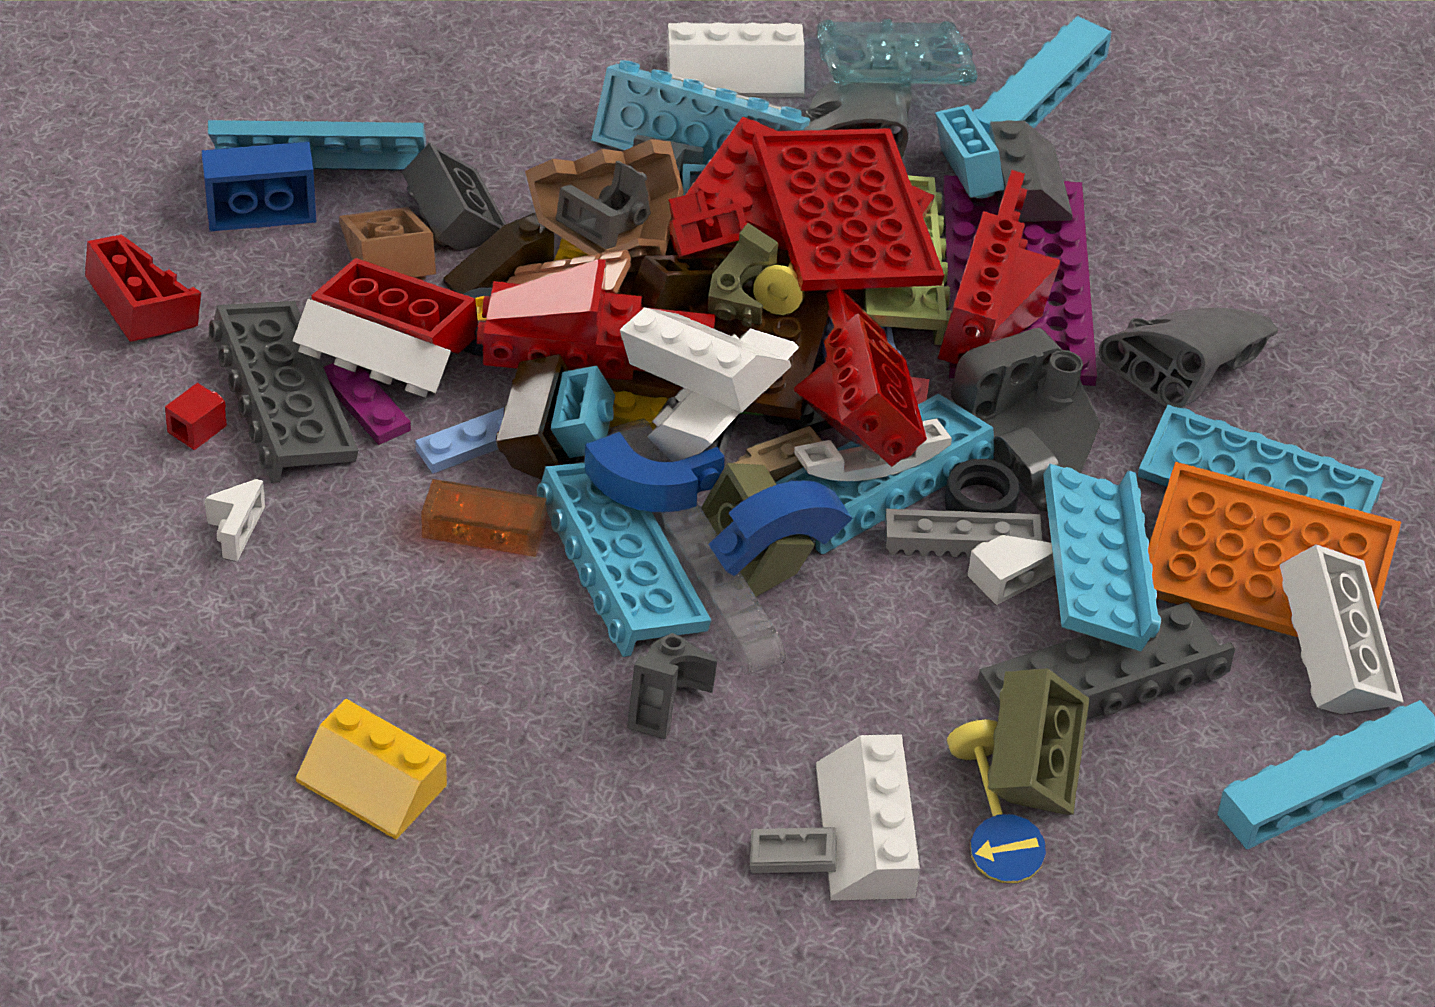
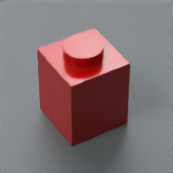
M197 382L165 406L167 432L191 449L196 450L227 426L225 400L217 392L210 391Z

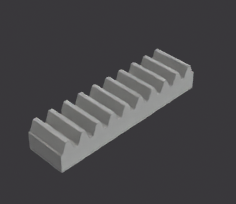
M886 509L885 541L886 549H888L890 555H896L900 549L904 550L905 555H912L915 550H919L921 556H927L930 551H935L936 556L942 557L946 551H950L952 557H958L961 552H965L967 557L970 558L971 550L982 542H989L1001 535L1042 541L1040 514Z

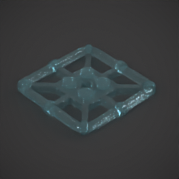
M827 19L817 25L816 35L820 45L819 55L826 62L834 82L838 84L879 83L900 84L901 87H910L911 84H959L969 86L977 80V68L972 60V49L964 42L959 30L952 22H892L891 19H882L881 22H833ZM948 42L952 46V48H936ZM843 63H855V64L849 66V65H846V64H843ZM949 64H960L961 67L958 68Z

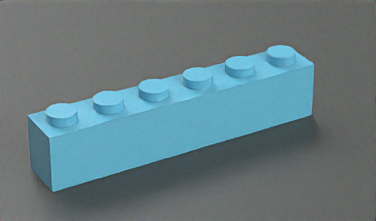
M1079 16L1073 19L1067 26H1062L1054 39L1050 42L1047 41L1034 58H1029L1016 75H1011L998 92H993L980 109L973 111L988 135L991 121H1026L1035 128L1107 57L1112 31Z
M1421 700L1406 707L1399 706L1388 715L1375 721H1366L1356 730L1343 736L1335 735L1329 738L1323 745L1310 751L1302 750L1286 762L1277 766L1269 765L1257 775L1244 781H1234L1223 790L1217 815L1246 850L1434 763L1435 715Z

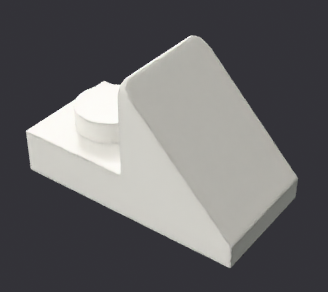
M254 479L206 497L208 524L218 526L217 541L221 542L223 558L238 561L265 508L262 480Z

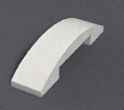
M937 418L922 421L927 440L918 446L909 458L900 460L893 467L888 465L879 455L862 446L838 451L831 440L794 447V454L808 474L829 480L862 481L894 475L918 466L950 446L952 438Z

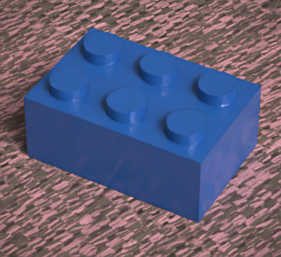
M310 142L201 150L209 232L317 223L314 169Z

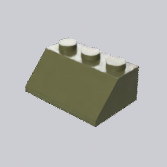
M726 464L694 519L708 544L734 521L729 514L733 508L750 496L777 485L765 465ZM789 535L766 547L735 576L728 572L726 574L741 599L748 601L796 575L815 545L809 535Z
M1048 668L1005 672L1003 688L999 695L1000 710L997 727L994 730L995 744L992 764L988 770V789L1009 803L1060 814L1074 815L1089 698Z

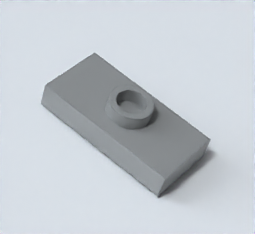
M836 827L751 829V873L836 872Z

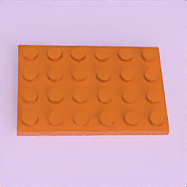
M1175 462L1148 546L1149 560L1153 565L1154 589L1157 590L1156 599L1178 605L1189 602L1192 608L1298 637L1291 620L1292 611L1288 596L1282 587L1283 577L1279 565L1316 544L1361 559L1365 562L1377 609H1379L1401 522Z

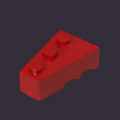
M122 234L87 241L85 277L130 342L198 326L201 292L195 287L187 289L177 281V274L170 269L165 272L153 264V257Z

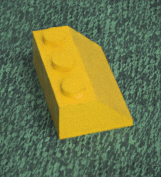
M345 699L319 725L298 771L296 782L390 837L397 839L447 786L446 755L350 700Z

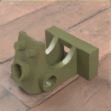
M747 223L739 233V243L712 275L708 296V313H712L723 320H742V324L750 327L752 323L758 325L762 323L763 305L748 296L742 288L749 281L756 280L758 274L765 268L777 265V241Z

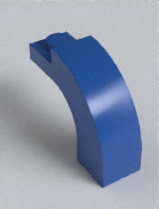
M620 432L585 444V473L603 494L612 500L637 510L675 512L696 507L697 493L712 489L724 469L725 456L718 447L675 462H657L637 454Z
M790 481L766 488L738 504L729 512L734 521L708 545L725 571L735 576L766 547L783 537L794 534H806L825 545L853 518L836 493L828 487L813 481Z

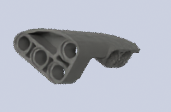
M894 62L879 63L854 70L835 79L816 92L809 109L806 110L804 117L810 118L809 126L805 127L804 130L885 129L888 126L896 125L901 130L893 134L900 156L903 158L909 138L907 115L912 98L910 71Z
M1215 307L1194 308L1175 311L1148 321L1141 318H1133L1126 330L1104 338L1099 347V355L1106 366L1163 406L1171 405L1182 408L1197 401L1202 396L1221 364L1225 363L1233 370H1236L1251 363L1263 350L1268 339L1277 334L1278 328L1269 317L1253 312ZM1194 352L1197 353L1202 360L1201 367L1194 360ZM1148 362L1154 367L1155 376L1149 372ZM1177 383L1183 387L1184 397L1178 392Z

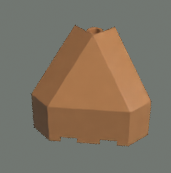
M650 139L624 151L601 149L575 161L551 159L525 171L538 222L588 255L600 254L602 256L603 253L627 250L630 254L631 262L628 272L639 271L645 256L665 255L670 240L669 233L671 229L669 221L672 220L668 199L683 196L684 194L671 142ZM619 160L627 166L631 165L634 170L640 173L643 172L647 176L645 185L649 195L648 201L651 214L643 224L636 226L634 229L619 233L615 247L604 249L556 220L559 192L561 187L571 184L591 197L599 199L603 188L612 184L615 164Z

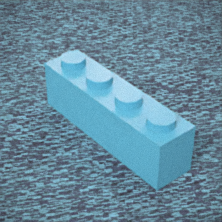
M965 105L935 112L941 151L970 198H988L997 191L1005 190L999 150L970 106Z

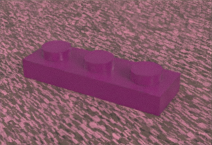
M334 362L323 367L335 396L378 445L411 431V421L374 379L369 377L370 375L363 367L357 365L355 372L336 366Z

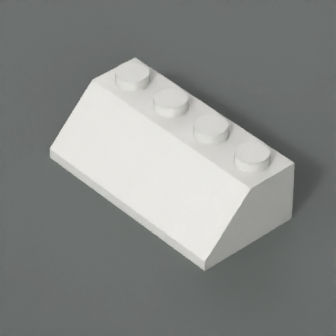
M668 23V72L672 76L682 79L701 81L709 87L729 89L735 91L736 95L743 97H804V37L802 24Z
M308 299L293 338V342L300 344L298 352L320 359L321 353L336 357L334 362L336 366L355 372L357 365L372 370L370 378L391 385L393 378L407 383L405 391L425 398L428 391L436 394L451 354V350Z
M644 307L620 329L631 365L741 413L791 367V363L787 359L676 313Z
M749 329L740 338L735 334L732 335L734 338L787 360L799 348L793 341L754 329ZM683 387L675 396L679 403L673 409L667 405L654 418L652 422L657 427L648 435V438L672 462L699 454L709 447L740 412Z
M1316 544L1281 563L1279 566L1283 577L1282 587L1288 596L1292 611V624L1298 634L1302 649L1301 658L1308 671L1311 683L1310 692L1317 708L1338 714H1346L1397 706L1403 703L1365 562Z
M902 734L860 735L816 762L822 827H836L837 833L836 872H827L830 900L915 898L920 866Z

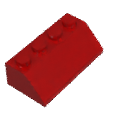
M358 258L353 259L311 295L313 301L451 350V352L459 354L476 338L475 329L478 327L475 298Z

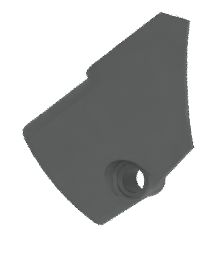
M1034 328L966 352L960 358L956 367L951 389V399L956 405L993 427V456L996 462H1000L1012 470L1018 479L1020 490L1039 511L1048 512L1044 472L1049 464H1053L1063 468H1072L1082 473L1097 435L1100 421L1080 381L1083 361L1080 356L1071 351L1062 350L1042 328Z

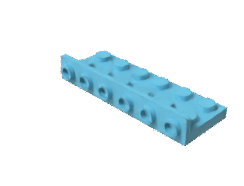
M620 60L619 64L609 66L606 69L591 141L627 150L633 147L634 138L638 134L704 148L702 165H707V160L712 159L742 116L777 131H803L805 127L809 126L810 118L801 116L802 111L792 107L783 106L779 110L769 107V102L761 98L749 97L748 100L737 98V93L729 89L716 88V91L704 88V83L694 79H684V82L671 79L672 74L667 71L653 69L650 73L640 70V64Z
M208 120V135L215 149L310 142L313 169L404 170L426 146L424 123Z
M937 394L918 404L922 421L937 418L952 438L951 445L933 458L903 472L871 480H829L808 474L803 467L775 483L778 485L789 482L792 479L794 481L817 482L834 491L853 519L825 545L815 539L816 550L821 554H825L885 520L886 509H905L946 486L951 470L961 462L971 459L992 460L994 458L993 427L942 395ZM850 441L837 450L860 447V445Z
M1167 405L1138 471V477L1167 487L1174 464L1179 462L1370 514L1374 504L1378 501L1384 480L1383 477L1377 476L1369 470L1357 469L1339 463L1331 457H1321L1304 451L1296 445L1283 444L1268 439L1260 433L1248 432L1230 426L1225 421L1212 420L1195 414L1187 408H1177L1171 405Z
M585 463L545 467L542 481L537 486L538 502L541 506H544L549 515L552 529L560 536L568 559L573 561L579 573L582 586L587 588L593 600L596 613L601 615L608 628L610 640L616 643L623 657L631 656L635 643L638 640L661 638L670 633L683 635L708 631L711 618L653 513L627 507L603 494L585 473Z
M1049 464L1043 477L1061 625L1070 630L1142 651L1150 637L1154 638L1157 635L1161 625V616L1158 615L1157 590L1154 589L1153 565L1149 560V539L1145 534V514L1142 513L1140 502L1141 489L1138 488L1136 473L1127 471L1120 484L1116 485L1106 479H1097L1081 474L1072 468H1063Z

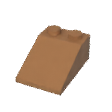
M409 207L339 216V223L352 260L358 258L422 281L426 279L427 275L436 274L433 232Z

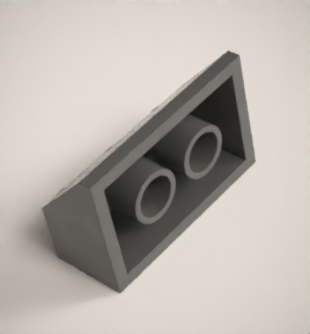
M991 121L989 136L999 150L1004 188L1006 189L1011 169L1025 173L1021 188L1028 190L1022 210L1014 209V211L1021 213L1018 222L1072 220L1073 215L1055 146L1026 121ZM1005 190L995 192L999 208Z
M428 143L402 171L409 185L407 187L408 192L417 200L420 206L418 209L420 215L429 223L433 232V239L441 246L446 247L449 245L459 251L479 247L507 224L477 169L435 145Z

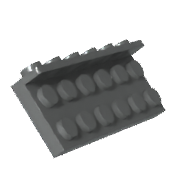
M295 301L217 305L214 320L209 322V338L212 343H216L220 366L226 368L230 391L236 393L239 414L242 418H246L249 439L251 443L256 444L259 451L260 467L266 469L271 483L280 482L283 467L356 462L359 450L320 359L298 352L300 344L293 342L301 319V314Z
M1185 602L1158 611V615L1161 616L1160 629L1154 638L1150 637L1142 651L1090 635H1084L979 670L978 680L997 709L1000 710L999 695L1003 688L1005 672L1048 668L1089 698L1086 719L1088 720L1103 714H1115L1122 708L1139 702H1151L1157 696L1174 690L1184 691L1192 684L1207 679L1217 680L1230 672L1235 648L1231 642L1219 645L1189 602Z

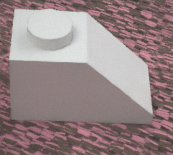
M1001 535L989 542H982L971 550L968 577L996 605L1055 575L1052 543Z

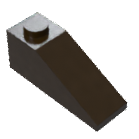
M535 212L510 222L500 228L443 278L444 283L450 290L460 294L477 288H492L494 281L507 283L510 277L515 276L514 272L519 266L537 263L543 265L544 262L554 261V232L538 222Z
M695 254L678 257V255L645 256L629 294L642 296L641 307L681 311L709 296L712 275L725 260L726 256L723 254Z

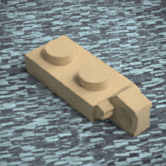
M808 426L747 448L746 454L734 463L765 465L772 478L776 480L803 468V465L794 454V447L821 442L822 440Z

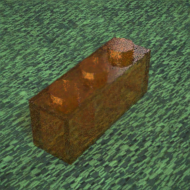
M432 479L421 511L422 538L536 557L546 526L547 498Z

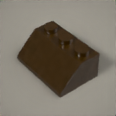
M560 354L519 362L515 378L512 380L510 396L504 407V416L500 430L496 434L498 450L504 453L511 467L541 480L545 467L575 464L576 457L569 458L551 431L562 372L569 371Z

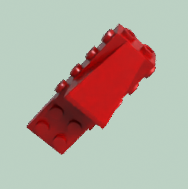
M1011 169L998 214L995 215L985 211L982 213L937 359L958 364L960 358L969 350L1019 334L1043 315L1061 260L1025 249L1028 240L1021 238L1025 224L1018 222L1021 213L1014 211V209L1022 210L1028 191L1021 188L1025 173Z
M597 259L523 284L494 281L491 296H484L482 318H486V322L479 321L477 331V344H483V365L517 369L521 361L560 354L569 371L597 366L604 378L632 380L634 370H645L629 363L620 329L644 308L641 307L642 296L605 293L606 260ZM656 309L682 315L713 329L715 326V315Z
M837 288L826 294L830 308L828 315L834 325V328L824 340L827 357H825L826 362L794 387V391L844 438L879 455L888 465L893 467L900 460L909 458L917 447L927 440L906 359L888 343L885 330L842 289Z

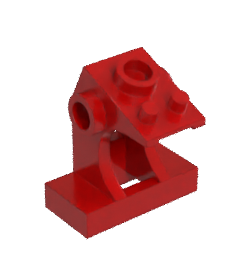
M703 190L668 199L672 219L669 221L671 229L669 233L670 241L674 251L678 253V257L695 255L739 241V233L747 225L741 201L708 210Z

